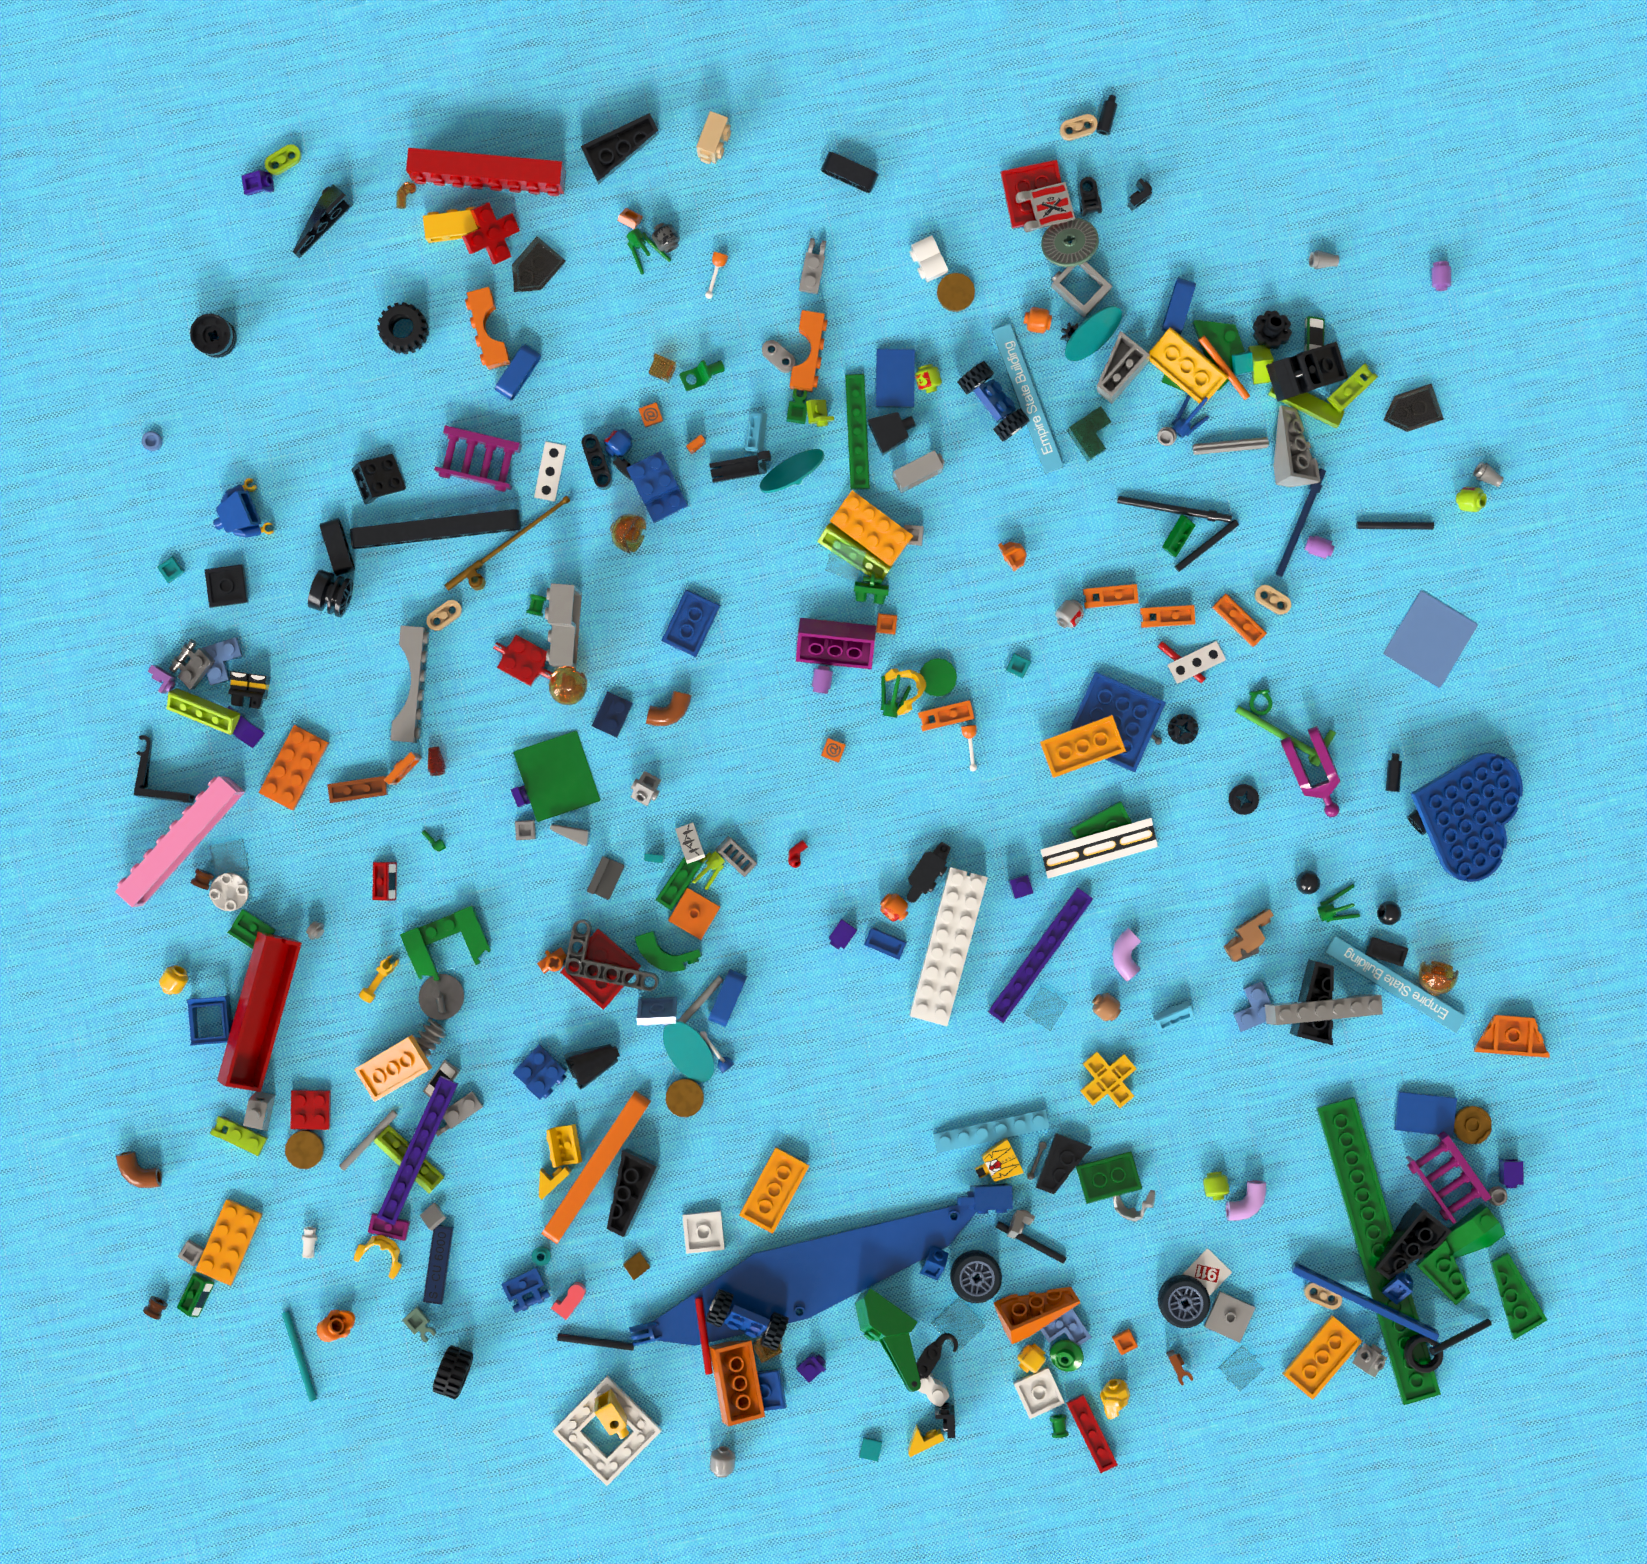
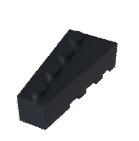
M650 113L581 146L598 185L659 134Z
M1308 959L1298 1002L1332 999V991H1334V966ZM1322 1020L1293 1023L1290 1034L1333 1045V1021Z
M627 1148L622 1150L613 1202L607 1224L608 1230L622 1237L629 1234L661 1166Z

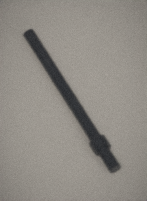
M1118 496L1117 499L1118 504L1206 518L1207 521L1212 522L1217 520L1230 523L1232 515L1217 513L1216 510L1209 509V511L1123 496Z

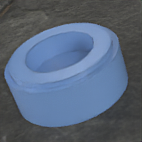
M149 431L143 435L142 445L149 451H157L162 446V438L156 432Z

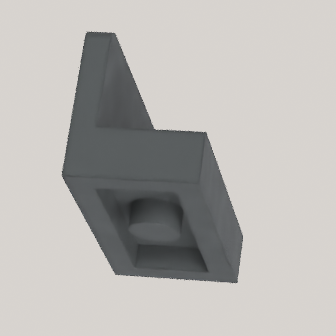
M602 856L587 892L609 900L621 876L624 865L606 856Z

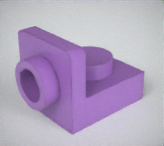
M156 665L150 666L148 672L153 674L151 677L162 683L158 692L166 694L171 691L175 686L174 681L176 677Z

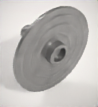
M439 974L441 980L435 981L434 976H432L423 983L419 991V1004L422 1011L430 1018L445 1020L453 1017L461 1009L464 1002V990L456 978L447 974Z

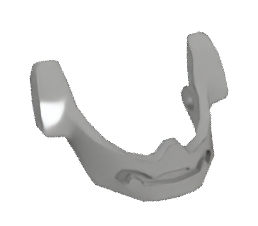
M1150 1190L1146 1201L1142 1203V1210L1136 1211L1134 1207L1130 1209L1125 1207L1120 1195L1113 1197L1114 1209L1123 1218L1136 1222L1143 1218L1147 1208H1153L1155 1191Z

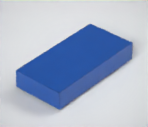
M871 927L864 945L899 960L907 942Z

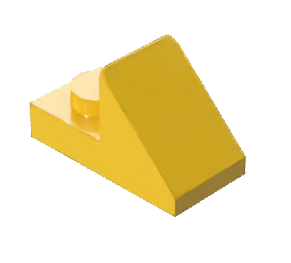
M567 1165L563 1169L559 1167L552 1173L553 1178L543 1168L540 1169L539 1198L541 1200L571 1173Z
M916 1424L908 1446L909 1456L912 1457L945 1441L941 1429L937 1431L932 1429L923 1437Z

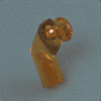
M404 182L397 190L396 208H406V196L416 191L414 183Z

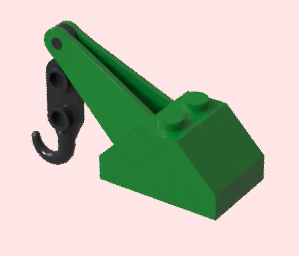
M871 1288L861 1293L855 1302L860 1331L864 1333V1337L868 1340L881 1343L909 1392L919 1390L921 1387L920 1380L927 1378L931 1374L941 1357L942 1344L945 1340L953 1342V1352H956L958 1349L956 1337L950 1333H944L924 1349L916 1362L909 1335L918 1323L916 1320Z

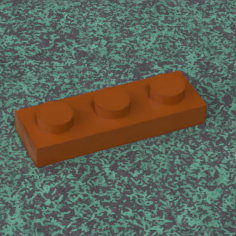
M386 776L327 784L330 803L388 795L387 783L384 781Z

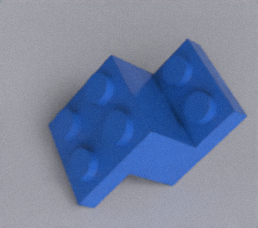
M661 451L627 467L628 473L653 523L688 507Z

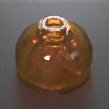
M624 514L617 518L610 527L612 542L615 546L627 553H630V551L636 552L644 540V535L641 536L643 529L646 530L645 519L633 514Z
M566 666L557 668L551 674L549 692L557 703L570 706L583 699L587 691V678L582 672L580 674L574 667Z
M1426 961L1420 964L1418 979L1421 986L1429 994L1439 996L1451 991L1455 987L1459 971H1453V966L1437 961H1432V965H1426Z

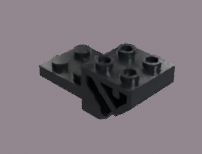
M1337 342L1310 349L1293 357H1287L1266 365L1277 402L1348 378Z

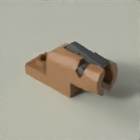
M1270 909L1263 910L1234 929L1239 937L1235 936L1228 944L1223 946L1232 961L1238 962L1259 953V946L1263 944L1265 937L1258 926L1262 927L1271 922L1270 918L1274 915Z

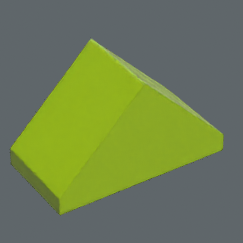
M1265 344L1249 346L1248 350L1252 352L1253 371L1251 372L1253 385L1271 383L1266 365L1274 362L1270 349H1267Z

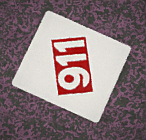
M1206 1249L1182 1275H1189L1199 1280L1210 1296L1232 1271L1209 1249Z

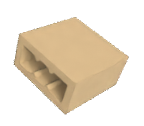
M712 111L709 112L696 146L698 157L702 162L716 164L717 160L722 158L725 149L723 148L724 142H728L731 135V125H729L728 117Z

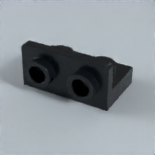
M944 1403L941 1407L935 1406V1419H943V1432H947L948 1438H955L954 1405Z

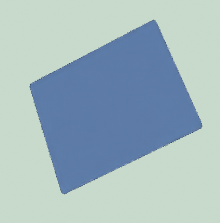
M1420 591L1383 654L1440 688L1478 625L1427 593Z

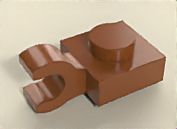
M1173 1350L1167 1352L1166 1354L1177 1374L1179 1383L1184 1385L1182 1381L1183 1376H1188L1193 1381L1191 1373L1182 1368V1365L1185 1363L1181 1355H1176Z

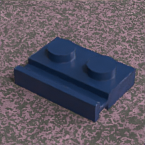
M607 691L592 727L618 738L633 703Z

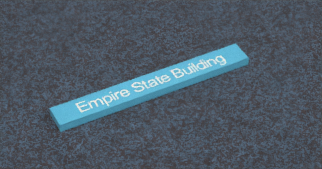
M1011 324L992 330L1019 406L1030 420L1027 423V427L1044 473L1063 468L1061 458Z
M1336 936L1332 938L1324 951L1457 1033L1466 1018L1465 1015Z

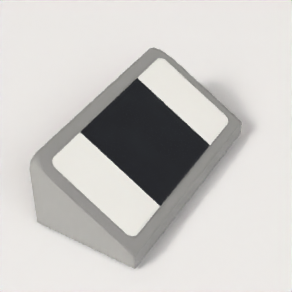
M444 1060L423 1092L431 1097L440 1076L454 1081L461 1070L447 1060Z

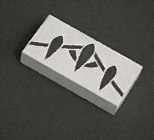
M694 823L675 829L687 864L705 857Z

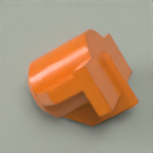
M1008 542L1005 545H1002V543L998 544L1004 560L1013 571L1024 565L1027 553L1020 543Z
M561 947L551 954L547 950L545 951L547 957L537 964L544 974L549 970L556 972L562 968L563 961L566 960L567 955Z

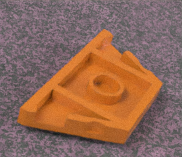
M1494 1014L1474 1047V1052L1550 1058V1054L1543 1043V1037L1538 1031L1536 1020L1533 1017Z

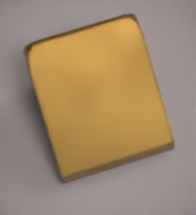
M640 1251L623 1263V1266L633 1280L650 1268V1265Z

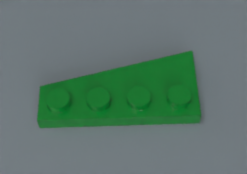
M1506 1252L1490 1261L1510 1332L1515 1340L1546 1322L1547 1318L1509 1253Z

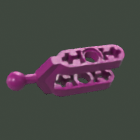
M1318 726L1308 729V732L1329 780L1311 786L1291 737L1282 739V747L1304 796L1323 798L1326 805L1324 808L1325 814L1329 817L1337 816L1340 809L1336 803H1333L1330 794L1340 783V778Z

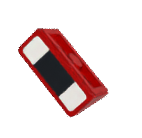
M373 862L372 900L395 901L397 863Z

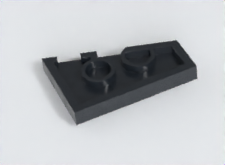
M1055 1133L1035 1187L1055 1194L1092 1146Z

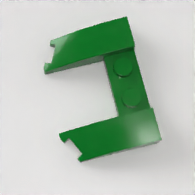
M469 906L454 912V914L400 934L419 979H423L422 975L434 976L435 981L441 980L428 945L459 932L463 935L475 965L480 964L481 961L478 958L485 950L491 951L474 906Z

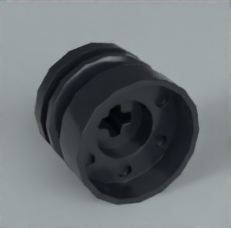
M212 313L203 314L196 318L191 325L190 338L193 345L207 356L214 358L225 357L236 346L237 335L234 327L219 315ZM212 335L219 336V339H213Z
M320 569L310 588L308 607L322 612L327 605L328 614L332 615L334 613L335 616L341 618L352 598L353 580L349 578L344 580L343 576H339L334 582L335 577L333 573Z

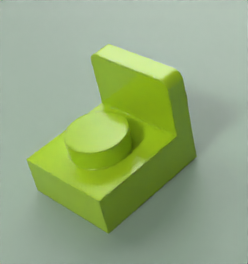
M826 400L806 401L809 424H817V427L828 426V422L835 420L834 416H828Z

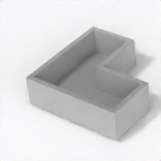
M551 583V587L547 588L546 599L549 600V608L546 607L545 619L552 625V630L548 631V642L551 645L550 649H547L546 661L553 667L576 669L582 592L575 585Z

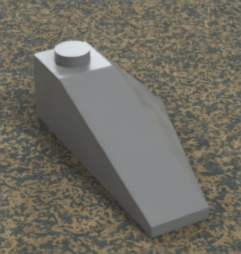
M1282 405L1279 407L1274 456L1276 485L1286 487L1319 483L1318 463L1316 458H1312L1310 453L1311 445L1310 442H1306L1303 435L1304 427L1297 409Z

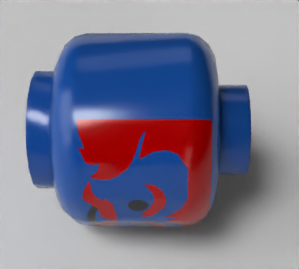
M614 429L604 439L605 451L611 457L614 455L623 457L632 448L631 441L633 439L624 429Z

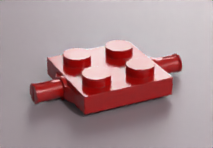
M515 635L511 644L507 647L498 642L495 643L493 649L503 654L497 666L499 670L530 687L540 675L549 680L553 677L554 673L544 668L547 651L518 635Z

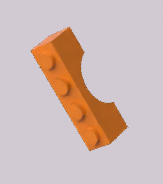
M485 287L467 292L468 298L465 299L467 309L472 311L473 317H470L472 328L477 330L478 335L475 336L477 346L482 348L483 354H480L482 365H486L489 370L509 365L511 362L505 343L490 338L486 332V321L489 315L496 310L491 289Z
M805 310L801 312L799 333L809 341L811 352L805 362L793 366L790 389L813 392V387L817 388L819 376H815L816 368L820 369L822 359L818 355L819 350H823L825 339L821 337L822 331L827 329L828 320L824 319V313Z

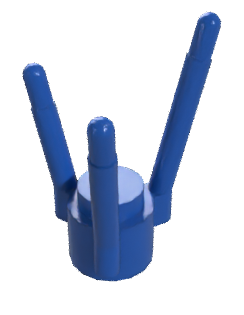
M1187 395L1176 419L1172 422L1174 425L1172 428L1178 436L1184 438L1186 435L1188 437L1196 428L1209 419V416H1206L1190 428V421L1207 402V397L1200 402L1187 419L1182 418L1180 420L1191 398L1190 395Z

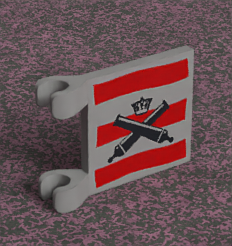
M1065 182L1019 192L1015 197L1017 203L1031 200L1036 221L1025 223L1024 231L1026 233L1075 220Z

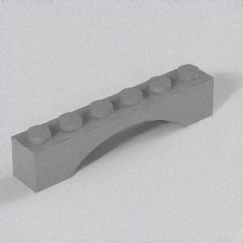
M401 625L399 645L409 662L411 686L404 707L392 721L391 741L417 743V739H420L421 728H418V721L422 719L420 701L424 699V690L421 688L422 682H425L426 671L423 670V666L427 662L428 653L425 651V644L429 643V632L424 627Z
M1364 994L1329 1000L1265 1004L1266 1024L1284 1025L1383 1014L1382 997L1377 994Z

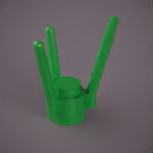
M639 228L627 234L626 237L629 240L627 245L632 251L640 274L643 275L644 271L635 247L636 249L642 248L646 255L650 256V252L645 246L646 242L668 262L671 261V258L663 251H659L655 243L648 238L645 232L641 233Z
M900 674L896 678L892 700H887V704L885 676L881 677L882 704L880 710H883L882 715L897 718V711L904 705V701H906L911 687L908 686L898 706L896 697L900 684Z
M1354 884L1346 887L1326 901L1320 902L1321 906L1317 907V911L1322 922L1360 917V914L1335 916L1336 912L1354 907V903L1334 908L1333 904L1329 905V903L1354 888Z

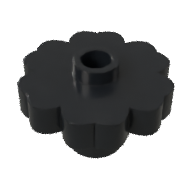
M1266 311L1264 316H1257L1252 326L1255 331L1253 337L1258 344H1265L1267 349H1278L1280 344L1288 342L1292 331L1289 329L1291 322L1286 315L1280 316L1277 311Z

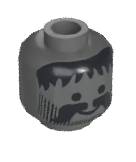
M660 223L654 227L655 231L652 234V240L659 251L669 253L679 246L680 236L672 224Z

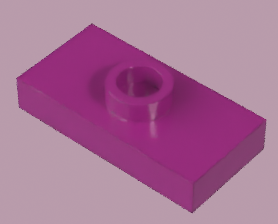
M372 1213L368 1233L406 1241L411 1221L398 1218L396 1224L392 1225L377 1218L378 1213Z

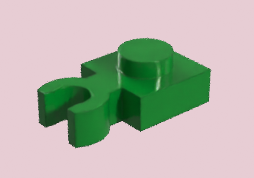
M794 389L792 398L795 402L789 401L786 422L805 424L807 406L803 402L807 398V391L804 390L803 396L798 397L796 395L797 389Z

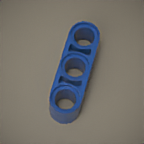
M1177 278L1162 331L1166 332L1171 327L1181 335L1196 287L1195 282Z
M524 344L496 384L495 391L510 401L513 400L538 364L541 354Z
M729 969L708 1018L709 1021L726 1027L746 981V975Z

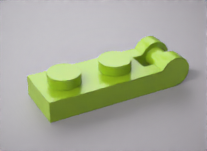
M1366 363L1327 398L1339 413L1378 378L1375 372L1372 373L1368 369L1369 366ZM1361 374L1367 378L1366 381L1360 377Z
M218 1115L215 1128H212L210 1131L211 1135L221 1138L256 1156L260 1155L268 1139L267 1137ZM224 1126L229 1127L227 1133L222 1131Z

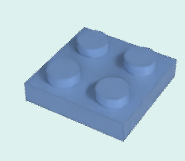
M677 997L638 999L637 1025H670L676 1023Z

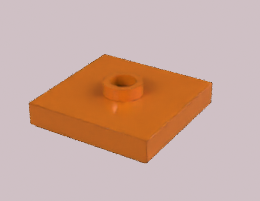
M410 752L394 766V769L384 781L390 785H397L422 757L418 753Z
M687 888L668 921L701 940L719 911L720 906Z

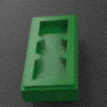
M1181 515L1162 548L1171 556L1177 557L1194 529L1195 524L1186 516Z

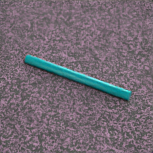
M285 1311L281 1314L309 1402L317 1399L290 1312Z

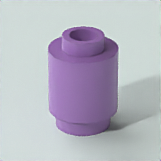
M1439 261L1433 263L1431 269L1432 287L1436 288V291L1448 290V287L1451 286V267L1449 262Z
M1310 535L1304 550H1307L1309 554L1326 559L1327 556L1331 557L1335 546L1332 545L1331 540L1317 535L1314 537Z
M819 665L818 669L814 668L811 686L813 687V692L828 694V689H831L833 671H829L830 667Z

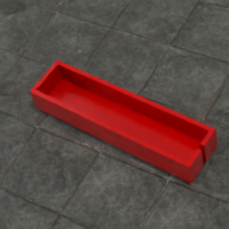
M408 148L406 171L416 184L432 182L437 186L452 184L453 187L463 188L466 185L479 190L483 189V187H488L493 191L510 189V192L521 193L522 190L529 191L528 193L535 195L540 194V192L548 193L550 196L564 194L566 170L562 161Z
M258 931L217 1081L222 1085L261 1092L300 952L301 942L293 938Z

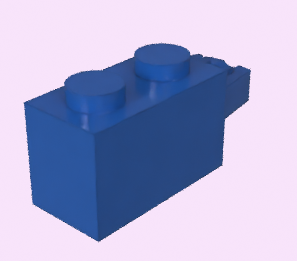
M1007 1183L971 1185L970 1191H967L968 1196H957L958 1205H968V1209L977 1211V1214H987L988 1210H995L996 1213H1006L1007 1209H1013L1012 1185Z

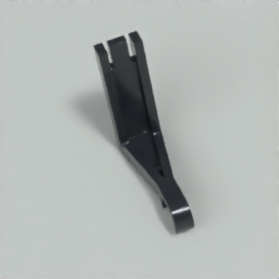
M770 450L758 452L754 456L710 463V468L722 467L710 470L713 478L712 482L718 483L767 474L766 462L771 461Z
M145 735L139 736L140 740H146L147 743L144 752H136L141 757L134 796L193 803L194 796L188 793L145 789V787H148L152 740Z

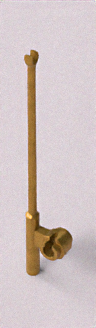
M565 496L562 501L484 558L477 560L444 584L446 589L449 591L468 578L469 585L474 590H482L485 587L486 581L477 573V570L486 561L562 505L569 503L570 499L568 496Z

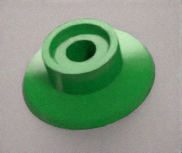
M1057 1341L1050 1349L1052 1363L1062 1371H1075L1081 1367L1084 1361L1081 1348L1072 1341Z

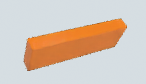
M1226 593L1212 607L1252 647L1267 634Z

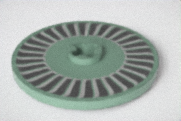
M1080 218L1051 225L1045 231L1041 241L1042 251L1046 259L1062 267H1073L1083 264L1095 254L1099 245L1096 228L1088 221Z

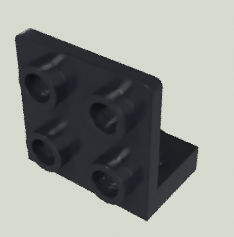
M393 454L358 462L351 469L365 505L372 503L378 497L406 489Z

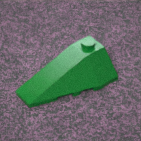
M1480 1204L1449 1228L1452 1232L1445 1240L1454 1259L1490 1247L1506 1234L1488 1207Z

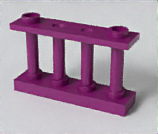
M444 426L443 433L448 436L449 442L443 467L435 466L434 468L439 473V477L450 479V476L483 483L495 486V490L506 492V489H512V486L506 483L512 455L515 452H521L522 445L520 443ZM459 439L466 440V444H468L461 472L450 470L456 442H459ZM478 443L485 445L484 448H486L480 477L469 474L474 449ZM496 448L504 449L503 452L505 453L498 481L487 479L493 451Z
M1443 1131L1437 1135L1441 1140L1437 1147L1416 1161L1409 1155L1406 1159L1409 1162L1407 1166L1413 1174L1417 1173L1440 1206L1441 1210L1439 1212L1445 1221L1449 1219L1454 1224L1457 1221L1452 1214L1475 1198H1481L1486 1202L1492 1197L1450 1136ZM1443 1151H1448L1452 1156L1449 1158L1450 1161L1425 1177L1420 1167ZM1459 1166L1462 1171L1460 1173L1461 1176L1436 1192L1430 1183L1453 1167L1457 1168ZM1470 1182L1473 1186L1471 1192L1447 1208L1441 1199L1463 1183Z

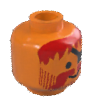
M897 893L887 894L880 902V911L892 922L898 919L902 921L908 915L906 911L908 903Z

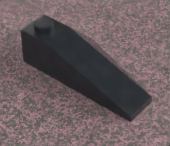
M334 184L322 191V196L319 198L293 250V253L299 259L353 206L348 197Z

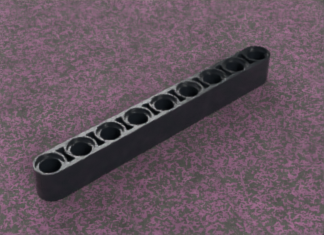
M512 509L357 527L350 529L352 549H362L521 530L519 510Z

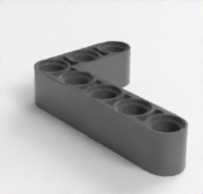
M585 919L574 923L565 962V970L568 974L646 991H652L658 986L659 978L655 973L586 959L592 926ZM579 923H584L587 926L586 933L582 934L577 930ZM575 942L582 943V952L574 950L573 945ZM571 961L578 962V971L570 969L569 964ZM590 965L597 966V975L589 973L588 968ZM609 969L616 970L617 977L615 979L608 977L607 971ZM627 973L635 974L636 981L634 983H629L626 980ZM648 976L653 977L655 980V985L652 987L645 984V978Z

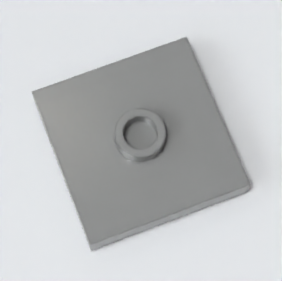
M1219 1291L1204 1327L1240 1343L1255 1307Z

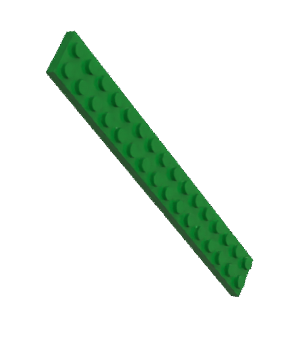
M1351 1097L1316 1107L1371 1298L1419 1321L1412 1293L1396 1305L1382 1293V1288L1395 1277L1388 1280L1374 1269L1394 1231L1355 1098ZM1376 1313L1402 1404L1407 1405L1441 1395L1435 1372L1422 1373L1416 1371L1407 1363L1404 1357L1406 1342L1410 1337L1419 1333ZM1426 1342L1418 1343L1413 1349V1358L1419 1364H1427L1431 1361Z

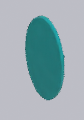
M1108 306L1087 318L1069 339L1065 348V357L1070 361H1079L1101 348L1119 326L1122 318L1121 309L1116 306Z
M811 449L788 458L773 468L762 479L759 485L760 490L763 493H773L794 484H801L802 479L811 474L822 463L825 456L824 452L821 449Z
M681 1021L665 1025L663 1030L664 1046L669 1058L677 1069L686 1077L697 1082H706L711 1079L714 1073V1061L711 1051L702 1036L690 1025Z

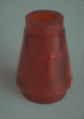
M428 748V772H430V776L445 774L447 767L440 748Z

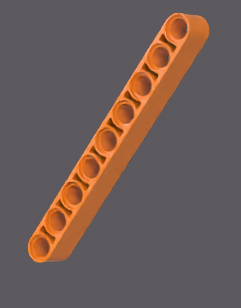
M637 1091L633 1093L542 1231V1235L558 1244L651 1100Z

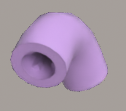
M1129 928L1117 939L1112 952L1114 966L1126 982L1140 971V967L1132 959V951L1142 942Z
M1257 1180L1247 1181V1193L1244 1199L1241 1201H1227V1220L1239 1221L1255 1215L1264 1204L1266 1182Z

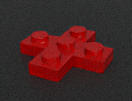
M489 202L471 209L470 211L477 229L462 236L469 254L486 248L492 264H498L512 257L505 238L520 231L513 213L496 219Z

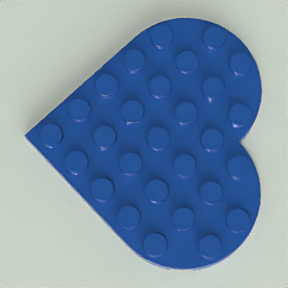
M1480 753L1410 793L1441 866L1450 876L1467 882L1481 881L1489 877L1502 863L1501 857L1504 848L1506 849L1507 835L1504 825L1518 811L1517 805L1520 797L1523 795L1521 775L1511 760L1495 753Z

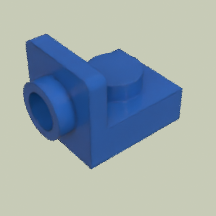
M931 1246L928 1257L921 1267L920 1274L938 1281L946 1267L948 1252Z
M1400 1272L1382 1288V1293L1397 1305L1413 1292V1279L1409 1274Z

